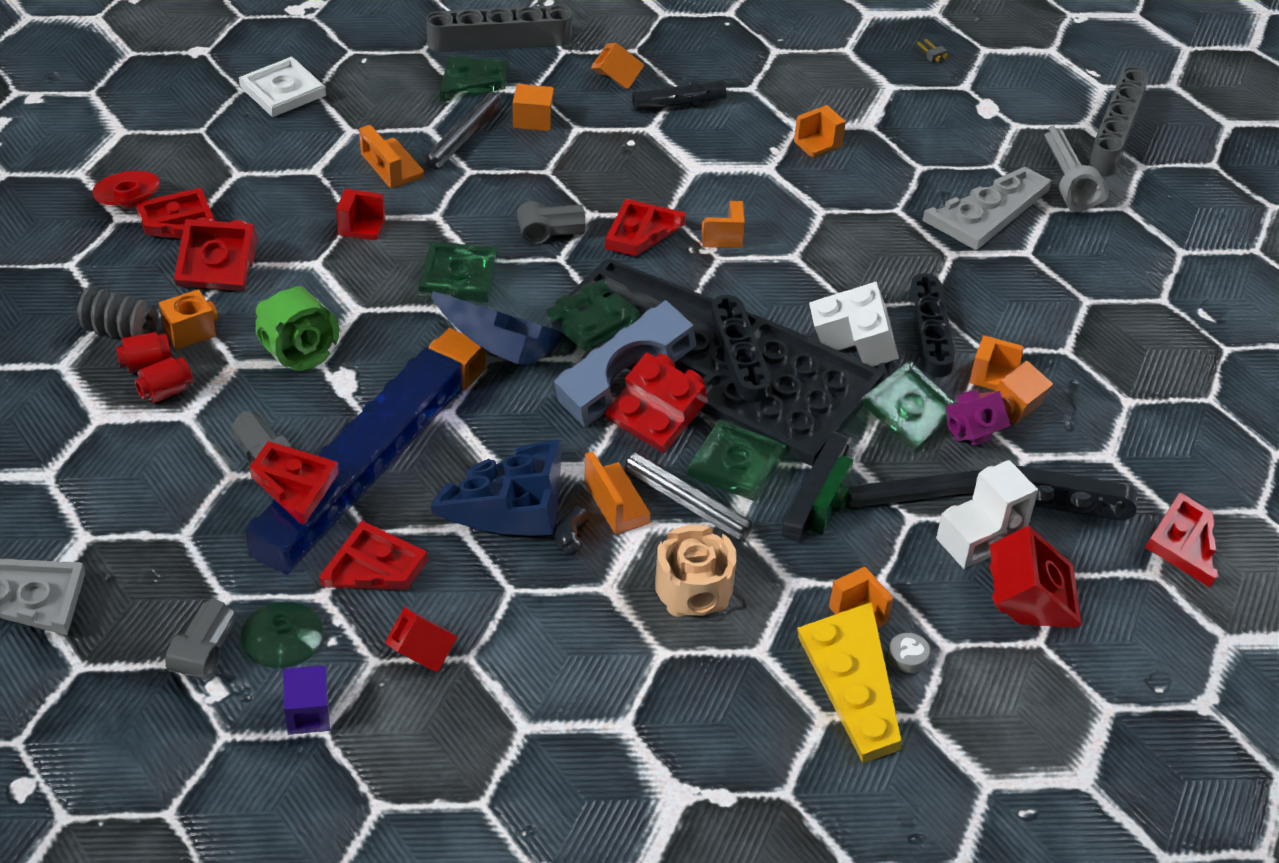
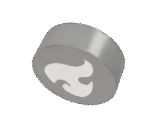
M902 633L891 640L888 659L890 664L900 672L917 673L927 666L930 647L923 637L914 633Z

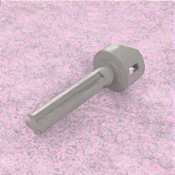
M1050 126L1049 132L1044 134V137L1064 173L1059 189L1069 210L1075 213L1106 201L1109 197V189L1099 171L1092 166L1081 165L1063 130Z

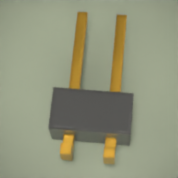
M924 39V42L932 48L928 50L919 41L917 42V45L927 52L926 58L931 63L940 62L941 59L946 60L948 58L947 50L943 46L935 47L927 39Z

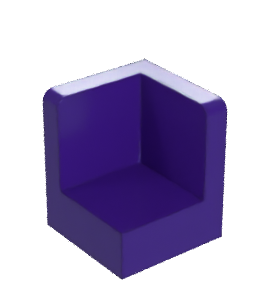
M320 665L283 669L284 712L288 735L330 731L326 667Z

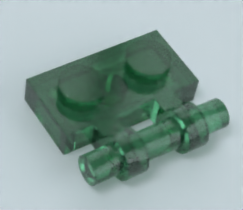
M601 279L596 283L589 282L581 286L579 292L570 297L565 295L557 299L555 305L548 308L546 313L551 321H556L561 317L565 319L562 322V333L586 351L639 319V310L616 292L606 298L602 295L609 291V286L605 280ZM585 304L589 306L583 311H580L578 309L579 307Z

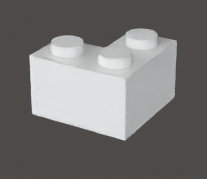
M877 281L809 302L814 327L821 343L836 350L856 345L862 363L870 366L899 359L888 312Z
M1010 460L996 466H989L978 474L973 499L959 506H951L941 514L936 539L963 569L991 557L990 544L1029 525L1038 489Z

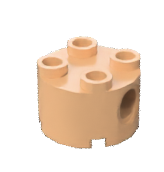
M686 525L673 529L667 534V540L663 543L661 540L657 550L655 590L660 600L667 605V611L671 615L676 617L686 615L703 616L713 612L724 611L728 607L729 599L733 593L736 569V549L731 540L723 533L722 538L713 534V528L705 525Z

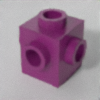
M971 390L957 395L958 402L945 406L948 415L947 424L952 434H954L955 441L970 440L971 445L984 443L993 439L991 433L1010 426L1000 391L979 393L978 390Z

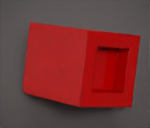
M345 188L336 208L338 235L377 240L386 220L384 195Z
M404 607L385 644L405 657L437 672L444 663L457 636L444 627Z

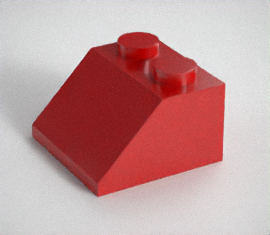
M1028 525L990 544L991 562L989 567L994 582L992 597L995 606L1001 613H1006L1020 625L1076 628L1082 625L1073 564Z

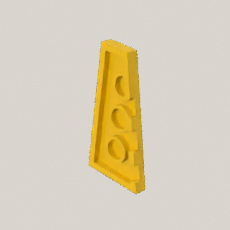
M872 602L798 627V638L862 763L901 750L902 740Z

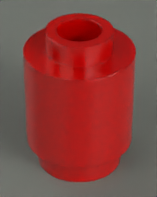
M156 332L121 338L123 346L116 347L120 368L127 367L129 374L136 373L142 368L171 357L166 333L157 335Z
M169 357L138 370L139 378L134 380L140 397L143 400L148 398L152 404L181 393L187 389L188 385L193 384L191 370L183 357L177 359Z

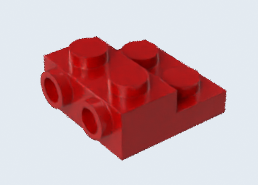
M201 217L197 220L185 219L174 276L176 286L245 292L249 267H253L258 240L254 224H249L242 220L220 222L206 217Z
M646 352L625 377L627 386L605 411L607 420L665 454L702 409L708 398L704 385L705 382L699 374L692 370H687L684 374L675 368V363L665 354L659 353L655 357Z

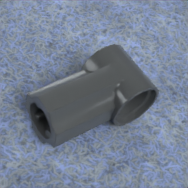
M529 201L522 204L517 210L522 239L529 245L543 244L550 236L585 233L586 223L583 205L545 207L540 202Z
M250 410L239 414L235 422L230 425L233 437L246 453L249 466L267 441L291 448L287 439L283 435L276 436L259 413L255 414Z
M211 599L210 602L203 603L185 634H177L172 639L166 654V668L204 680L211 679L219 663L220 648L236 622L235 611L219 600Z

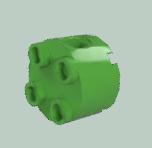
M302 286L282 290L269 299L261 301L256 307V315L258 316L256 319V335L260 343L285 367H291L296 371L314 368L325 361L331 354L328 351L331 344H337L339 324L335 315Z

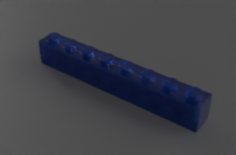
M427 347L415 358H411L405 368L394 379L387 382L384 390L373 401H369L364 406L362 412L351 423H347L343 427L341 433L329 446H324L319 452V457L338 462L339 473L305 524L299 523L273 499L271 505L259 517L253 518L245 530L249 556L288 575L463 389L462 363Z

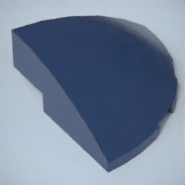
M433 291L431 299L443 315L460 332L491 353L517 364H529L544 357L559 343L564 335L562 331Z
M560 439L514 449L513 456L496 464L495 460L486 459L467 469L466 480L458 486L448 483L437 494L430 506L432 513L461 525L500 534L526 536L553 534L560 490Z

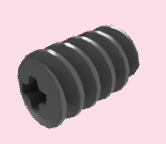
M93 286L85 288L77 308V321L84 330L95 331L102 335L108 334L113 338H126L155 332L158 324L159 312L155 307L149 310L147 300L140 299L136 303L133 296H126L123 300L121 293L114 292L110 296L108 290L101 289L97 292L96 287Z

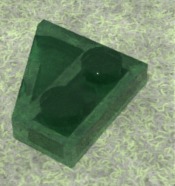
M448 56L440 89V101H450V94L467 91L469 97L483 92L505 89L509 74V61H501L494 58L476 59L466 56Z

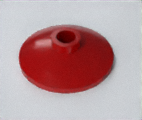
M126 171L102 179L93 187L92 193L94 199L99 203L121 206L122 208L136 207V202H140L155 194L160 187V181L158 176L151 172Z

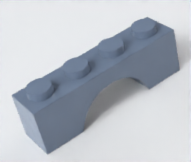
M667 300L655 308H650L639 320L628 328L621 329L614 338L600 348L593 349L585 359L574 367L564 370L554 380L558 402L586 428L605 414V411L612 404L610 388L619 372L632 364L638 363L646 352L655 357L662 353L673 362H676L696 347L694 325Z

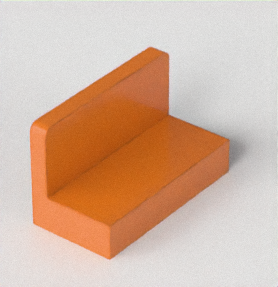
M371 125L359 128L361 155L391 189L424 177V170L395 138L384 140Z
M593 451L585 453L584 483L614 534L650 524L651 513L620 463L617 462L602 467Z

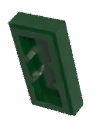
M843 455L838 457L813 503L810 522L811 531L823 535L836 509L843 510L850 491L847 487L850 483L854 459Z

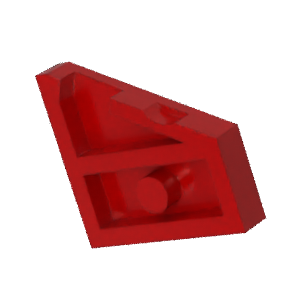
M202 188L136 202L137 214L145 234L149 236L182 239L185 219L197 220L198 218L206 217L215 221Z
M625 199L605 238V249L638 256L683 227L686 220V212Z
M267 441L250 465L251 478L302 524L307 522L339 473L338 462L271 441Z

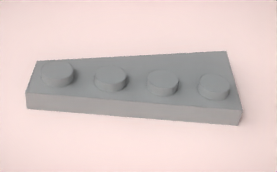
M1022 167L995 179L990 187L979 186L971 190L970 195L959 200L957 197L946 201L945 207L938 210L934 207L925 210L923 221L974 250H978L1046 194L1050 189L1052 180L1027 167Z
M0 559V618L68 635L85 576L83 563Z

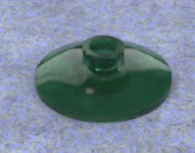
M291 601L274 602L260 607L247 618L241 631V642L245 653L258 664L272 668L291 667L306 661L318 650L323 639V626L319 616L306 605Z

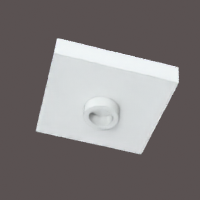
M293 57L239 77L240 87L272 117L326 96L325 86Z

